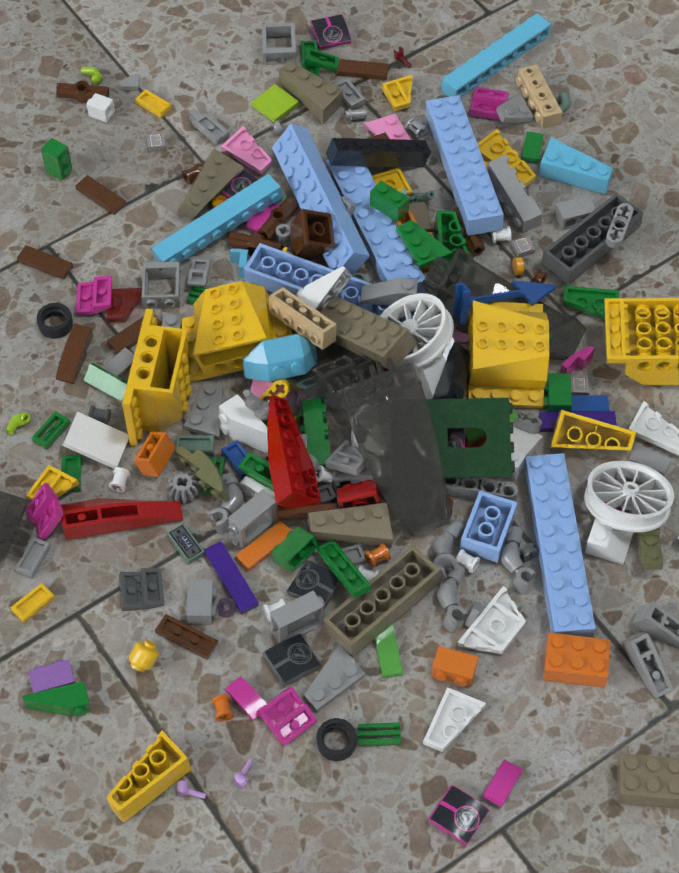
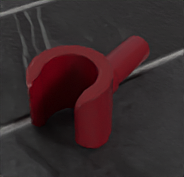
M399 47V52L394 50V58L403 61L410 68L412 65L405 58L403 48Z

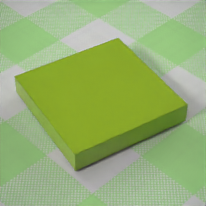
M274 84L253 100L251 106L272 122H276L299 106V101Z

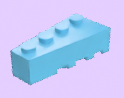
M551 137L541 160L539 176L606 195L611 182L613 168Z

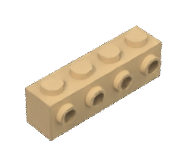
M538 65L518 69L516 84L518 87L520 86L523 98L527 99L528 107L533 111L535 121L539 122L542 129L561 124L562 110Z
M282 287L269 295V313L298 332L299 335L308 339L312 344L323 350L336 341L337 324L287 289Z

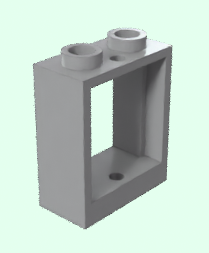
M295 23L262 24L263 65L286 64L288 61L297 64ZM291 37L292 47L267 48V38Z
M179 261L143 262V308L180 307L181 270ZM175 278V294L149 295V279Z
M262 489L228 517L229 538L231 542L244 549L278 521L276 500Z
M314 590L270 612L271 630L278 642L300 633L303 636L324 625L325 603L321 596L317 597Z

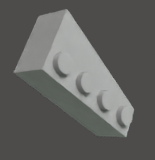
M507 155L488 162L487 171L499 204L502 205L505 213L512 218L514 225L524 233L541 225L542 212L533 197L527 195L525 184L523 181H518L516 169L509 166L508 161L510 159Z

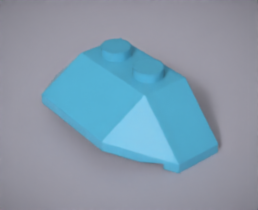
M299 334L261 341L243 359L244 377L270 382L304 375L317 364L316 345Z

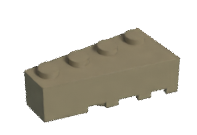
M288 61L279 70V84L291 96L296 97L302 106L305 105L313 116H317L322 124L343 105L342 89L297 64Z
M214 148L208 155L178 211L193 220L239 174L244 166Z
M387 503L308 513V529L315 536L316 540L329 542L334 540L335 542L342 541L348 544L362 543L368 546L383 543L388 548L392 547L393 534Z

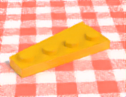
M495 129L477 143L482 158L487 162L507 155L510 159L508 161L509 166L516 169L518 181H523L526 187L536 180V174L524 160L518 157L516 150L509 146V142L506 138L503 139L498 129Z

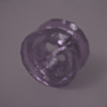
M224 597L218 601L219 615L229 618L235 614L236 606L232 598ZM228 604L230 610L225 611L224 605Z

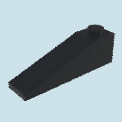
M457 341L453 343L432 399L466 398L469 352Z

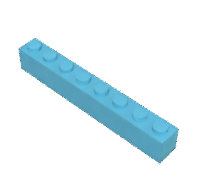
M538 13L529 17L524 23L516 26L515 29L506 33L498 41L493 42L485 50H481L479 54L470 58L463 65L458 66L450 74L445 75L442 79L441 91L448 97L458 95L460 98L549 37L551 23Z
M269 174L265 175L153 246L151 249L157 262L179 261L181 263L185 259H189L193 254L206 248L207 245L220 239L229 231L234 230L238 225L248 221L258 212H262L271 204L278 202L282 198L281 187Z

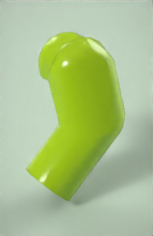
M83 66L81 68L82 75L92 76L91 81H93V84L98 85L102 82V75L96 67Z
M24 412L14 415L7 425L5 432L13 435L17 427L24 426L30 422V414Z

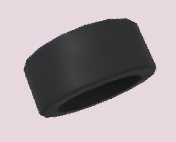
M49 303L43 306L37 314V324L41 334L52 339L66 336L73 327L72 314L69 308L61 303ZM52 315H62L66 318L59 326L51 327L44 324V321Z
M329 719L318 728L316 736L317 747L321 755L328 760H345L355 751L357 744L356 731L352 724L345 719ZM334 729L343 730L349 736V743L340 750L330 749L325 745V734Z

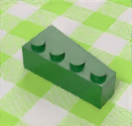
M437 210L434 221V238L453 252L451 258L436 263V274L441 278L440 281L472 283L476 269L472 264V257L467 250L466 240L462 236V229L455 211Z
M324 388L301 390L302 408L298 409L299 420H303V424L300 425V433L307 434L308 454L313 455L318 460L319 465L326 468L325 461L331 456L330 441L328 440V423H326Z

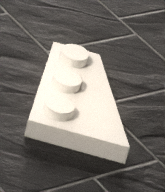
M643 401L628 430L635 431V436L679 455V429L673 424L666 422L660 413L654 412L649 408V404Z
M447 687L423 740V744L443 752L485 708L486 703Z

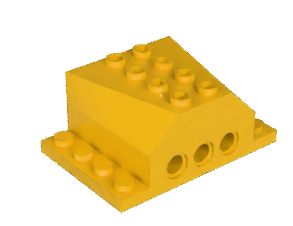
M238 281L205 289L193 304L194 316L181 319L182 329H187L190 383L244 370L243 359L261 341L294 335L291 327L285 325L281 320L269 313V295L265 287Z
M679 298L605 299L607 363H625V375L642 385H679Z
M473 301L468 315V398H509V403H512L513 408L543 409L544 387L547 382L549 364V320L547 314L543 313V304L530 305L529 303L509 302L484 304Z
M153 309L145 310L122 402L130 446H138L139 439L143 438L144 431L162 432L182 420L184 412L188 410L187 397L191 396L192 385H190L191 377L189 375L187 329L157 326V317H154Z

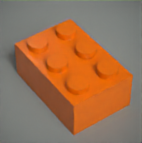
M548 632L543 680L605 688L609 670L610 640Z

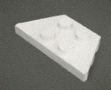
M503 586L461 637L458 641L459 647L503 654L523 629L526 621L522 614L518 612L515 602L509 597L506 587Z

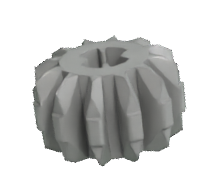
M180 470L178 475L173 473V478H168L166 489L171 499L175 498L176 502L183 500L185 504L187 499L193 501L194 496H198L200 485L198 484L197 477L191 475L189 471L183 474V471Z

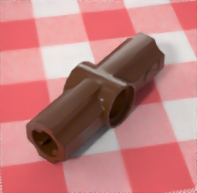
M78 81L75 84L57 83L56 87L57 97L77 99L79 103H87L95 93L109 98V87L89 85L86 81Z
M286 198L278 208L272 209L270 217L257 233L263 235L267 240H272L276 235V228L281 224H286L298 210L299 204L295 198Z
M454 208L452 211H455L462 229L461 233L466 240V247L470 255H480L485 251L483 242L478 234L467 235L459 208Z
M232 231L229 234L228 246L248 250V255L250 256L253 255L259 243L281 251L283 249V243L267 240L259 233L247 235Z

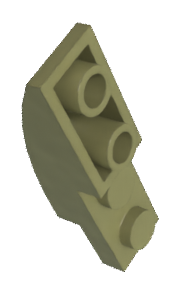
M180 445L175 450L179 456L178 460L185 467L188 465L191 467L190 469L199 480L198 484L204 490H211L210 493L216 499L222 498L228 502L230 498L226 483L211 460L199 449L192 454Z
M660 527L647 532H637L639 561H641L642 569H663L659 538Z

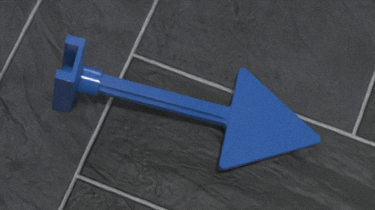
M513 280L512 285L517 290L474 297L471 296V291L463 282L456 283L453 316H460L459 323L461 325L468 324L469 308L472 307L473 301L486 304L524 297L530 305H535L556 289V285Z

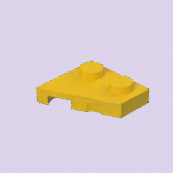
M412 75L382 84V90L394 112L410 107Z
M48 465L26 496L32 500L43 483H48L58 498L78 486L79 482L70 475Z

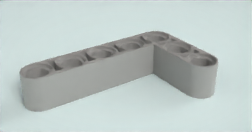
M491 478L421 480L415 506V521L419 525L431 523L438 494L476 501L479 491H483L516 502L518 488L514 483Z

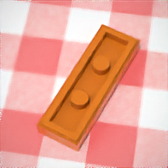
M282 521L278 522L236 554V559L250 571L270 556L274 547L280 544L291 530Z

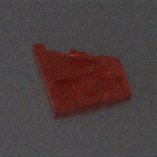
M142 288L112 289L111 308L107 309V323L126 322L142 297Z

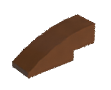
M74 323L61 356L56 380L74 384L87 357V349L93 338L91 327Z

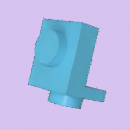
M230 249L231 263H239V278H244V268L249 261L248 250Z

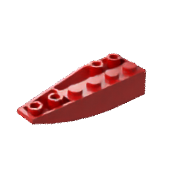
M272 394L269 399L267 441L269 467L276 504L290 509L320 504L321 497L315 469L304 441L300 436V431L288 401Z
M98 498L61 505L64 514L62 526L66 540L183 521L181 503L176 501Z

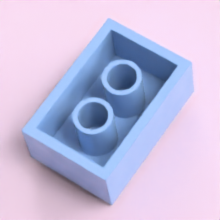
M479 491L461 538L460 550L464 549L468 554L498 563L516 515L517 502Z

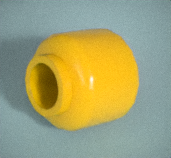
M149 640L136 642L128 657L131 667L140 672L151 670L159 656V652L155 648L156 644Z

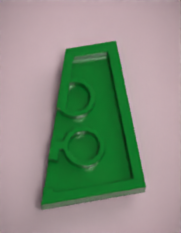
M411 220L396 226L397 233L419 270L452 257L453 252L415 221Z
M564 286L563 305L605 320V299L619 298V290Z

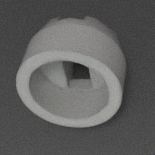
M280 120L274 122L271 127L276 135H281L286 130Z

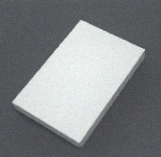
M77 412L62 446L115 469L119 464L129 437L128 434Z

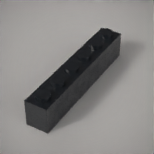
M332 138L326 151L331 166L424 167L431 154L426 140Z

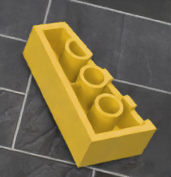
M560 410L549 447L631 451L636 432Z
M163 730L157 735V740L147 747L146 753L142 758L132 765V769L127 776H123L106 797L111 810L123 823L191 771L187 756Z

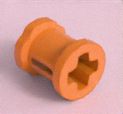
M383 543L379 545V548L365 552V557L372 568L383 560L388 561L391 559L390 553Z
M227 694L217 695L212 698V704L215 705L216 721H228L234 717L229 705L230 696Z

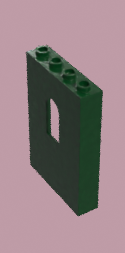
M509 398L391 400L392 480L511 477L512 473L515 472V462L511 461V453H514V442H511L510 434H513V422H510L513 405L509 403ZM480 428L486 433L487 440L481 447L448 448L447 429Z

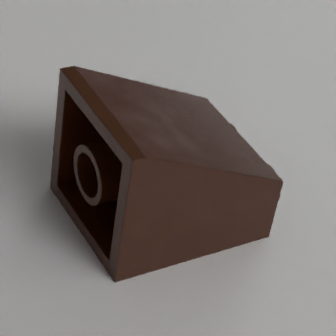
M307 209L300 210L290 225L293 255L310 261L335 249L331 214Z

